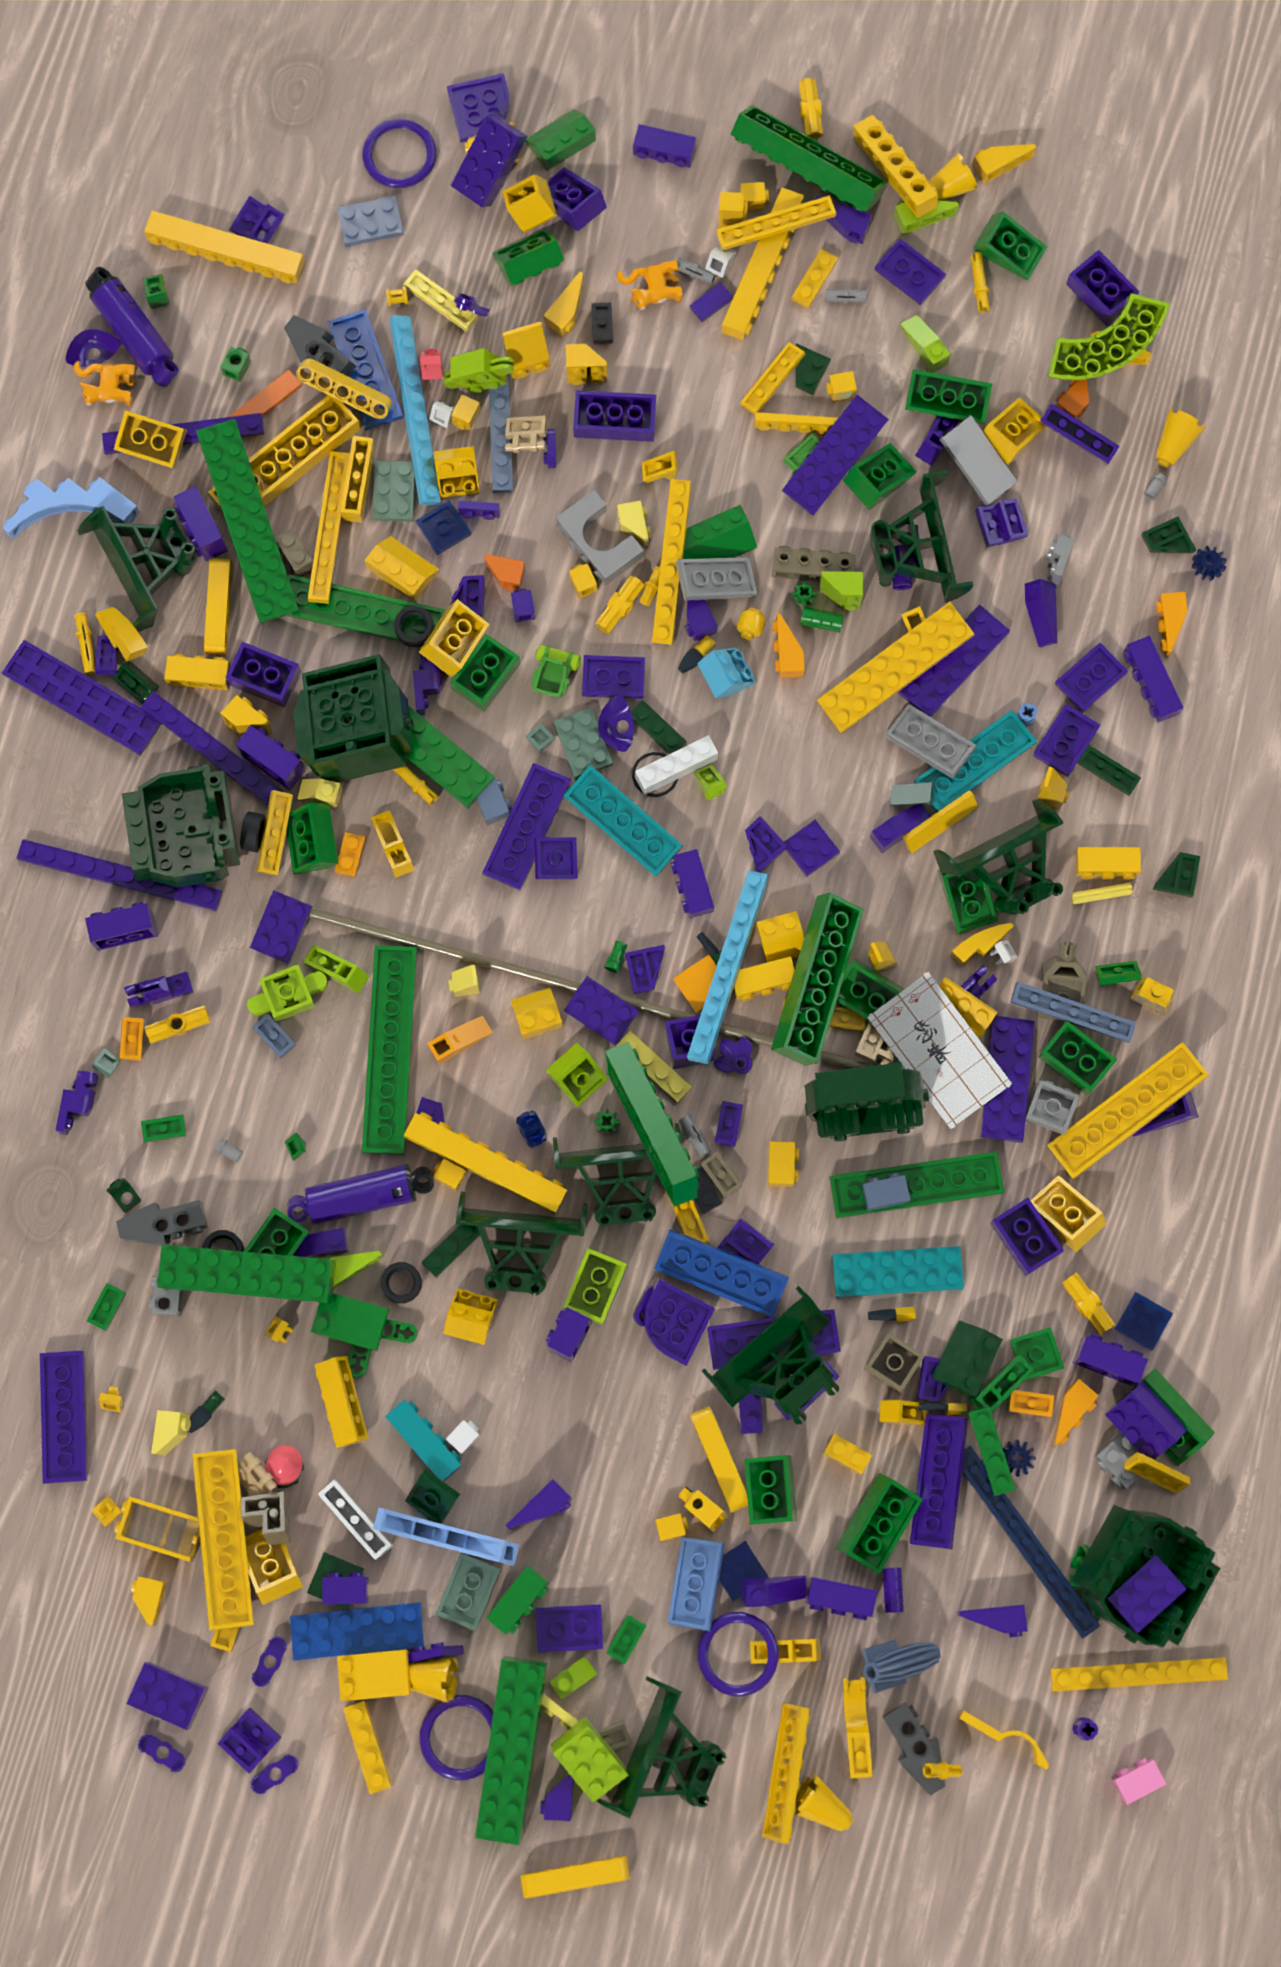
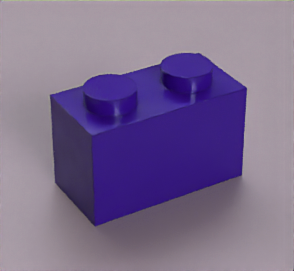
M350 1572V1577H341V1573H328V1577H322V1604L368 1603V1577H363V1572Z

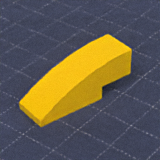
M111 607L95 613L113 647L119 648L126 662L145 654L148 646L135 627L120 611Z
M390 810L371 817L395 878L414 871L412 861Z
M1012 923L1001 924L976 933L953 949L950 956L961 967L976 953L983 958L994 948L995 944L999 943L1012 930L1014 925Z
M873 942L870 944L867 953L875 971L881 970V972H885L897 966L896 959L888 943Z
M820 1638L776 1640L779 1649L778 1663L821 1661ZM750 1641L751 1664L767 1663L768 1649L765 1641Z

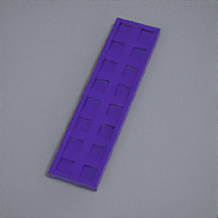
M26 640L22 641L2 671L3 676L139 756L142 755L161 726L157 720L139 706Z

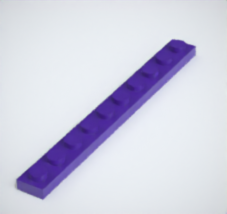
M22 839L17 855V860L212 911H217L222 891L199 884L174 887L157 883L153 880L137 882L130 866Z

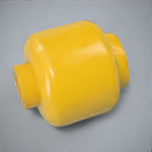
M748 608V610L742 611L736 626L737 630L741 633V637L752 640L761 636L766 623L763 612L755 608Z

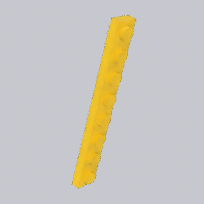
M330 451L308 602L329 604L342 519L340 509L350 453Z
M670 480L652 643L673 645L680 590V580L675 562L678 559H683L692 487V481Z
M1226 1657L1050 1669L1053 1692L1228 1680Z

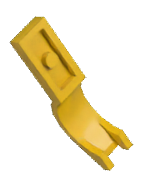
M861 1676L860 1680L843 1678V1702L850 1779L872 1777L865 1676Z
M961 1710L957 1718L998 1742L1011 1735L1021 1736L1026 1739L1033 1749V1763L1043 1769H1048L1049 1764L1036 1741L1028 1734L1017 1730L999 1732L971 1714Z

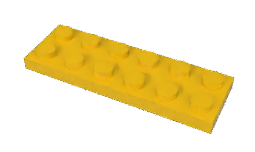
M782 1702L762 1837L779 1843L789 1844L793 1833L792 1820L796 1812V1794L800 1788L799 1775L803 1767L802 1755L807 1742L806 1729L810 1722V1708Z

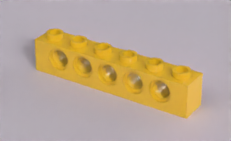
M871 115L853 125V138L917 218L938 207L939 194L936 188L931 187L926 176L917 170L915 162L909 160L905 150L896 144L895 138L891 133L888 134L881 120H877L874 115Z

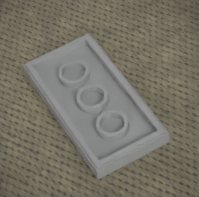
M972 416L967 417L939 439L985 505L990 504L1018 482Z
M749 557L678 559L675 562L684 600L755 598L758 595Z
M910 704L905 707L885 734V738L954 779L977 748V745Z

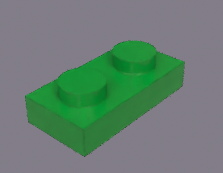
M1137 961L1095 966V974L1099 985L1141 980V971Z
M183 1114L141 1121L144 1143L187 1136Z
M106 1283L86 1321L107 1331L126 1292Z
M627 1615L606 1654L626 1664L647 1625Z

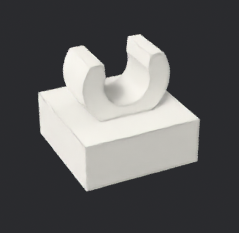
M436 400L432 406L429 420L448 428L451 424V414L454 406L449 407L445 405L444 401L439 402Z
M1008 940L995 944L994 947L996 949L990 952L991 956L997 953L1000 955V960L995 963L996 965L1010 963L1018 958Z

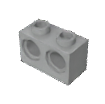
M156 1270V1275H153L151 1279V1288H154L153 1297H150L149 1309L152 1310L154 1315L181 1317L183 1290L157 1288L159 1270ZM169 1299L170 1306L162 1310L160 1308L161 1301Z

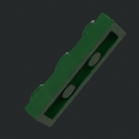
M644 700L631 711L633 721L668 754L683 748L687 744V741Z
M1088 745L1077 762L1078 765L1128 796L1131 795L1141 779L1140 776Z
M459 1225L421 1263L437 1278L480 1237L478 1228L470 1225Z

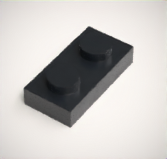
M611 302L591 303L593 344L613 343Z
M703 1167L697 1169L699 1173L697 1180L700 1188L697 1189L698 1198L695 1200L703 1214H706L723 1203Z

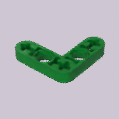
M387 1319L386 1324L392 1325L393 1332L388 1336L382 1334L381 1339L401 1343H412L417 1339L418 1331L412 1324ZM396 1325H400L399 1330L401 1331L411 1328L410 1330L414 1335L409 1336V1339H405V1335L398 1334V1338H394L397 1333ZM355 1345L351 1346L348 1362L352 1377L361 1378L366 1374L371 1349H367L364 1353H359ZM354 1354L359 1357L366 1356L365 1361L362 1359L360 1361L363 1371H359L358 1374H355V1370L352 1369V1365L355 1366L358 1360L353 1358Z

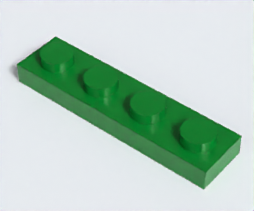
M990 1405L969 1411L994 1496L1016 1490Z

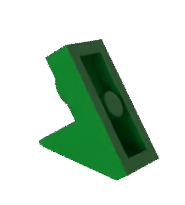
M162 274L143 278L146 298L151 309L170 304Z

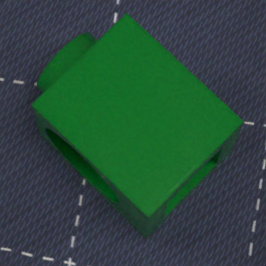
M230 346L220 366L222 374L241 382L251 363L250 356L246 350ZM236 360L241 361L238 365L232 364Z

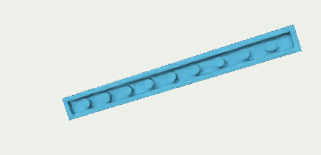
M392 315L389 321L419 505L438 506L441 500L411 317Z
M748 871L687 1055L690 1061L709 1064L769 880L768 874Z

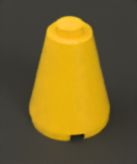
M960 153L951 158L928 181L931 187L936 188L939 194L938 201H944L978 188L967 164L962 163L963 157Z
M1170 408L1167 413L1155 456L1158 459L1157 463L1165 468L1174 466L1206 428L1204 424L1200 427L1197 424L1198 419L1183 411L1178 410L1177 413H1174L1173 408Z
M449 1657L409 1663L411 1690L449 1703L450 1700L454 1699L458 1685V1678H455L454 1671H458L456 1658Z
M813 1773V1778L808 1776L801 1783L796 1794L795 1815L840 1832L844 1829H849L853 1822L852 1812L818 1775Z

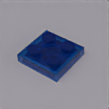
M450 500L415 520L437 555L472 535Z
M1134 1292L1114 1330L1153 1351L1173 1313L1141 1294Z
M746 1541L724 1554L722 1558L719 1581L732 1602L741 1597V1579L768 1578L767 1573Z

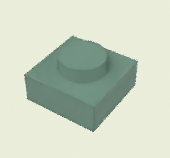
M542 723L526 735V739L539 753L555 740V737Z
M103 1048L91 1067L110 1078L121 1060Z

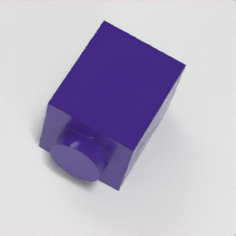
M518 589L511 593L515 623L535 620L531 590Z

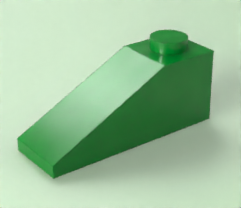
M1018 1354L981 1386L976 1397L969 1398L968 1400L976 1409L990 1405L991 1412H993L1034 1369Z

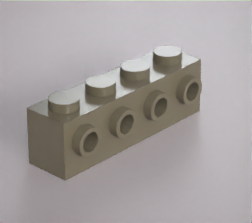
M788 546L775 547L772 577L820 582L822 571L854 572L856 555H851L849 552L831 553L829 550L811 551L809 548L797 550L791 549Z

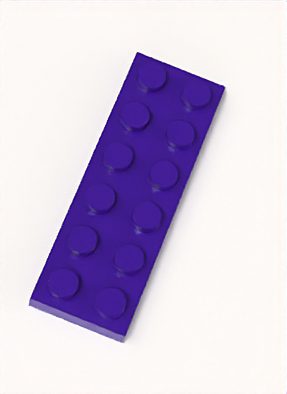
M856 395L785 485L782 492L814 516L889 419L859 395Z
M980 604L964 620L975 635L898 692L913 707L930 717L934 715L1010 633V630Z
M535 763L532 764L482 872L484 876L521 891L535 861L534 838L546 837L570 785V778Z
M995 1016L992 1020L989 1053L1012 1084L983 1105L981 1138L1023 1143L1035 1021Z
M834 1309L823 1310L821 1312L829 1323L813 1337L816 1354L824 1355L841 1352ZM779 1317L707 1327L713 1370L723 1367Z
M84 1351L40 1353L43 1484L88 1481Z
M933 1414L925 1415L916 1495L923 1500L912 1520L910 1544L953 1549L968 1425L967 1418Z

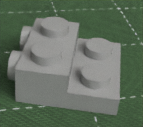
M1064 533L1059 534L1057 541H1052L1046 559L1050 560L1047 567L1051 568L1047 579L1051 580V583L1056 584V589L1075 541Z
M1040 1080L1031 1100L1026 1120L1065 1135L1080 1095L1075 1094V1091L1072 1089L1057 1087L1051 1081Z
M1122 1433L1095 1456L1098 1460L1096 1464L1102 1471H1108L1112 1475L1111 1481L1119 1489L1121 1487L1127 1489L1140 1477L1124 1469V1461L1139 1451Z

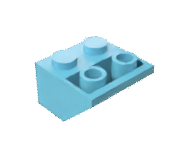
M738 647L713 650L697 663L715 699L731 696L756 683L753 673Z

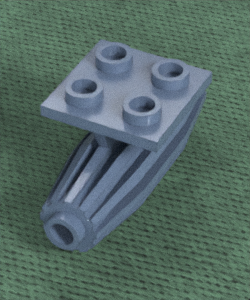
M891 1640L862 1649L865 1660L863 1674L866 1677L865 1679L871 1684L873 1693L907 1683L906 1678L923 1673L939 1663L941 1659L940 1649L934 1643L908 1644L898 1648L896 1640Z

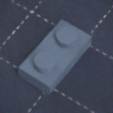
M268 1013L252 1027L280 1059L296 1046V1043Z

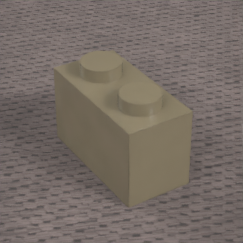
M293 528L275 538L279 550L296 576L303 577L312 572L313 561Z

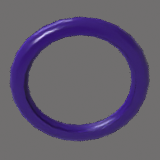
M393 119L378 125L369 133L363 145L362 160L369 175L377 182L392 188H406L416 185L429 175L436 161V145L430 133L423 126L406 119ZM392 129H407L415 132L422 138L427 149V157L423 167L416 174L403 179H395L383 175L376 168L372 159V149L376 140L383 133Z
M746 1612L726 1613L712 1621L711 1631L704 1630L698 1645V1662L704 1678L719 1692L738 1697L754 1694L763 1689L776 1672L779 1659L776 1638L769 1626L755 1615ZM732 1623H744L757 1629L763 1636L768 1649V1660L764 1671L756 1680L745 1685H731L722 1681L713 1672L709 1663L708 1649L713 1636L719 1629Z
M455 1695L454 1699L450 1700L449 1703L439 1701L428 1711L420 1728L419 1744L426 1763L433 1771L451 1780L465 1781L485 1773L487 1754L481 1762L471 1768L454 1769L444 1765L435 1756L431 1747L430 1733L437 1717L449 1708L466 1706L480 1712L487 1720L491 1730L494 1711L488 1704L478 1698L468 1695Z

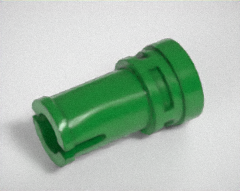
M615 941L611 955L604 964L606 970L613 973L620 972L621 960L628 946L627 944Z

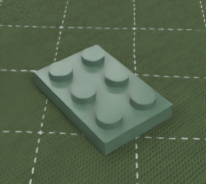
M375 461L373 521L413 522L415 490L413 462Z
M592 708L553 721L574 779L579 778L589 765L593 766L597 771L613 766L606 743L599 734L598 722Z
M460 1553L435 1615L476 1631L501 1569Z

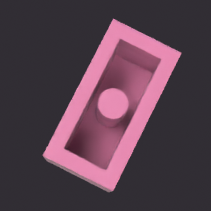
M1144 1757L1134 1763L1135 1767L1130 1770L1126 1767L1115 1773L1116 1777L1112 1778V1781L1124 1804L1128 1805L1166 1785L1153 1759L1147 1760Z

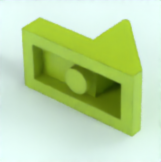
M712 764L693 772L706 800H711L725 793L724 789L727 788L725 780Z
M584 1656L549 1682L562 1700L596 1676L597 1672L586 1656Z

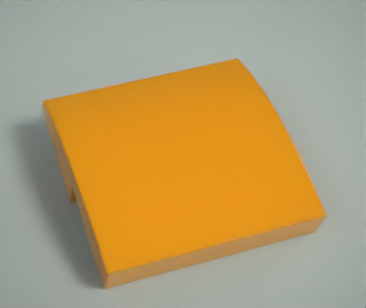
M711 955L704 957L673 978L696 1013L703 1010L717 967Z

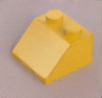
M797 911L756 922V931L766 963L790 956L791 959L799 957L804 935Z
M551 988L510 1000L523 1040L563 1027Z

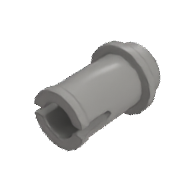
M1161 473L1152 476L1153 480L1144 492V495L1151 500H1155L1161 488L1167 484V478Z
M221 1139L215 1147L218 1155L222 1154L235 1163L240 1160L243 1154L242 1150L230 1145L228 1140L224 1141Z

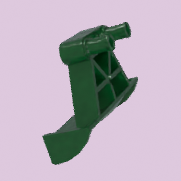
M947 470L923 474L919 488L922 504L890 525L884 520H877L872 524L870 543L881 586L888 587L895 579L896 574L941 583L945 603L965 595L974 586L973 581L957 584L935 491V487L948 476ZM925 512L930 538L918 540L913 519ZM907 524L909 534L899 529ZM892 539L910 547L898 563ZM885 548L889 553L882 554L879 549ZM933 548L938 572L924 569L920 550ZM913 554L915 558L916 567L906 565V563L913 556Z
M101 506L83 520L77 532L79 535L94 531L139 616L132 624L139 632L153 627L158 607L152 594L175 571L180 575H187L191 572L195 559L193 554L195 547L184 538L175 521L177 514L174 513L175 510L172 508L164 510L163 516L158 520L157 525L113 523L105 507ZM120 536L130 537L138 552L130 555ZM143 538H150L147 545L145 544ZM157 538L166 555L151 551ZM144 563L149 571L153 582L148 587L136 565ZM159 568H162V569H165V570L161 573L160 570H159Z
M1035 799L1032 803L1037 816L953 859L944 851L938 849L933 851L941 874L962 876L973 870L998 896L994 905L999 913L1010 915L1024 914V912H1028L1029 907L1051 895L1059 896L1063 892L1062 884L1054 883L1051 879L1045 878L1046 832L1064 823L1050 805L1042 800ZM1032 840V852L1017 858L1014 849ZM1003 855L1006 865L991 873L982 866ZM1032 862V870L1024 867ZM1018 872L1031 878V880L1014 888ZM1002 878L1001 885L996 880Z
M675 1123V1132L678 1131L681 1137L679 1123ZM553 1137L556 1169L578 1167L599 1202L595 1208L594 1215L595 1220L600 1226L640 1221L647 1222L648 1220L650 1222L656 1215V1207L653 1200L649 1199V1195L657 1174L654 1166L650 1172L624 1175L622 1169L623 1161L649 1159L643 1144L559 1153L557 1137ZM618 1162L619 1175L590 1178L584 1166ZM648 1180L644 1193L631 1181ZM621 1183H624L639 1198L609 1202ZM612 1184L602 1198L596 1185ZM628 1207L631 1213L628 1216H622L619 1213L620 1209Z
M461 1191L456 1224L478 1227L491 1264V1268L488 1269L484 1278L485 1287L488 1291L493 1289V1291L503 1290L539 1295L544 1291L547 1284V1276L542 1269L561 1235L584 1236L588 1203L583 1205L581 1219L464 1208L466 1192ZM485 1227L518 1230L517 1242L489 1240ZM523 1231L556 1234L550 1246L522 1243ZM493 1249L509 1250L497 1262ZM519 1251L531 1269L501 1266ZM529 1252L545 1253L539 1266ZM516 1275L521 1278L522 1282L514 1284L510 1278Z
M798 1286L796 1290L802 1298L715 1374L711 1376L705 1368L702 1370V1373L732 1408L748 1394L773 1399L782 1412L790 1415L795 1424L799 1425L803 1423L799 1418L800 1416L804 1421L807 1419V1415L800 1407L821 1388H824L829 1396L835 1395L832 1388L838 1393L839 1385L833 1380L832 1372L820 1357H817L813 1339L829 1321L811 1297Z
M646 1676L645 1680L659 1686V1689L627 1764L628 1776L620 1782L612 1803L601 1798L596 1800V1802L627 1818H631L639 1797L680 1795L681 1799L691 1806L704 1808L708 1805L705 1803V1800L709 1802L707 1792L718 1765L725 1763L722 1758L726 1759V1754L718 1745L711 1741L705 1740L699 1743L676 1717L674 1710L681 1696V1691ZM671 1720L677 1727V1730L665 1756L658 1753V1750ZM685 1738H687L693 1746L681 1750ZM655 1757L664 1760L653 1788H643ZM693 1757L683 1780L675 1762ZM704 1768L703 1776L698 1778V1771ZM671 1775L676 1786L666 1787Z

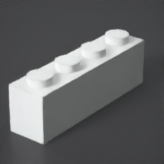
M708 735L636 770L635 779L645 796L716 761L718 752Z
M334 1479L318 1493L321 1499L375 1560L380 1559L394 1546L381 1531L373 1529L374 1522L337 1480Z

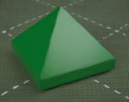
M298 1133L293 1134L284 1142L292 1160H296L306 1152V1143Z

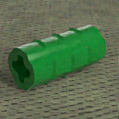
M804 607L800 625L840 633L844 614Z

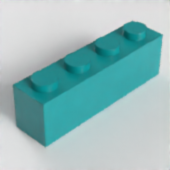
M404 1399L385 1417L436 1477L444 1482L462 1466L459 1462L462 1458L454 1449L451 1452L445 1446L448 1442L440 1433L437 1436L431 1430L434 1427L433 1424L426 1417L422 1419L417 1414L420 1409L411 1400L408 1403Z

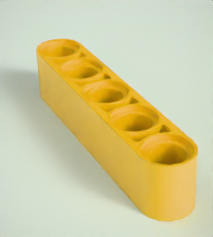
M313 359L303 360L297 369L296 375L301 382L374 418H385L392 407V401L387 395ZM304 368H308L311 374L305 372ZM322 377L328 378L330 382H325ZM341 386L346 387L348 389V392L343 391L341 389ZM359 395H363L367 400L360 399ZM377 404L383 405L385 409H380Z
M210 558L204 637L205 654L227 653L232 579L231 558Z
M710 1406L690 1414L730 1512L733 1513L747 1507V1492Z
M618 1856L520 1875L523 1898H532L631 1879L627 1856Z

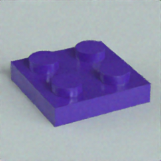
M816 819L784 841L788 846L786 851L806 877L840 854L839 849Z
M576 837L534 838L535 880L578 879Z

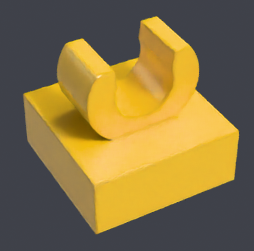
M275 1316L264 1334L276 1342L286 1343L287 1340L282 1337L285 1331L293 1333V1330L288 1327L289 1324Z
M110 1386L108 1394L100 1392L98 1399L100 1409L122 1412L123 1401L122 1396H119V1387Z
M107 1496L91 1510L105 1527L122 1514L121 1509L110 1496Z

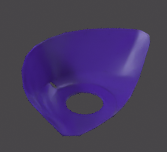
M88 329L82 331L71 341L65 356L66 363L74 366L76 361H80L81 367H88L95 363L100 364L110 359L117 352L120 342L112 334L103 330ZM93 348L100 351V357L96 360H91L88 357L89 350Z
M619 694L614 696L603 708L598 720V731L601 738L610 747L617 751L625 752L633 741L634 722L628 704L623 696ZM621 720L627 721L629 725L628 730L624 733H620L617 730V724Z

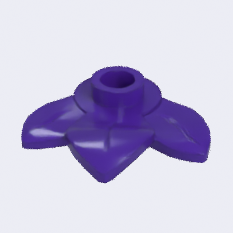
M459 293L458 297L454 299V303L457 304L456 307L460 310H470L479 316H487L490 309L476 304L475 298L466 294Z
M742 1037L738 1043L729 1039H722L720 1041V1053L722 1056L714 1061L715 1066L725 1073L733 1071L738 1074L748 1073L753 1066V1061L750 1057L752 1053L750 1041L746 1037ZM740 1060L745 1061V1065L742 1068L738 1065Z

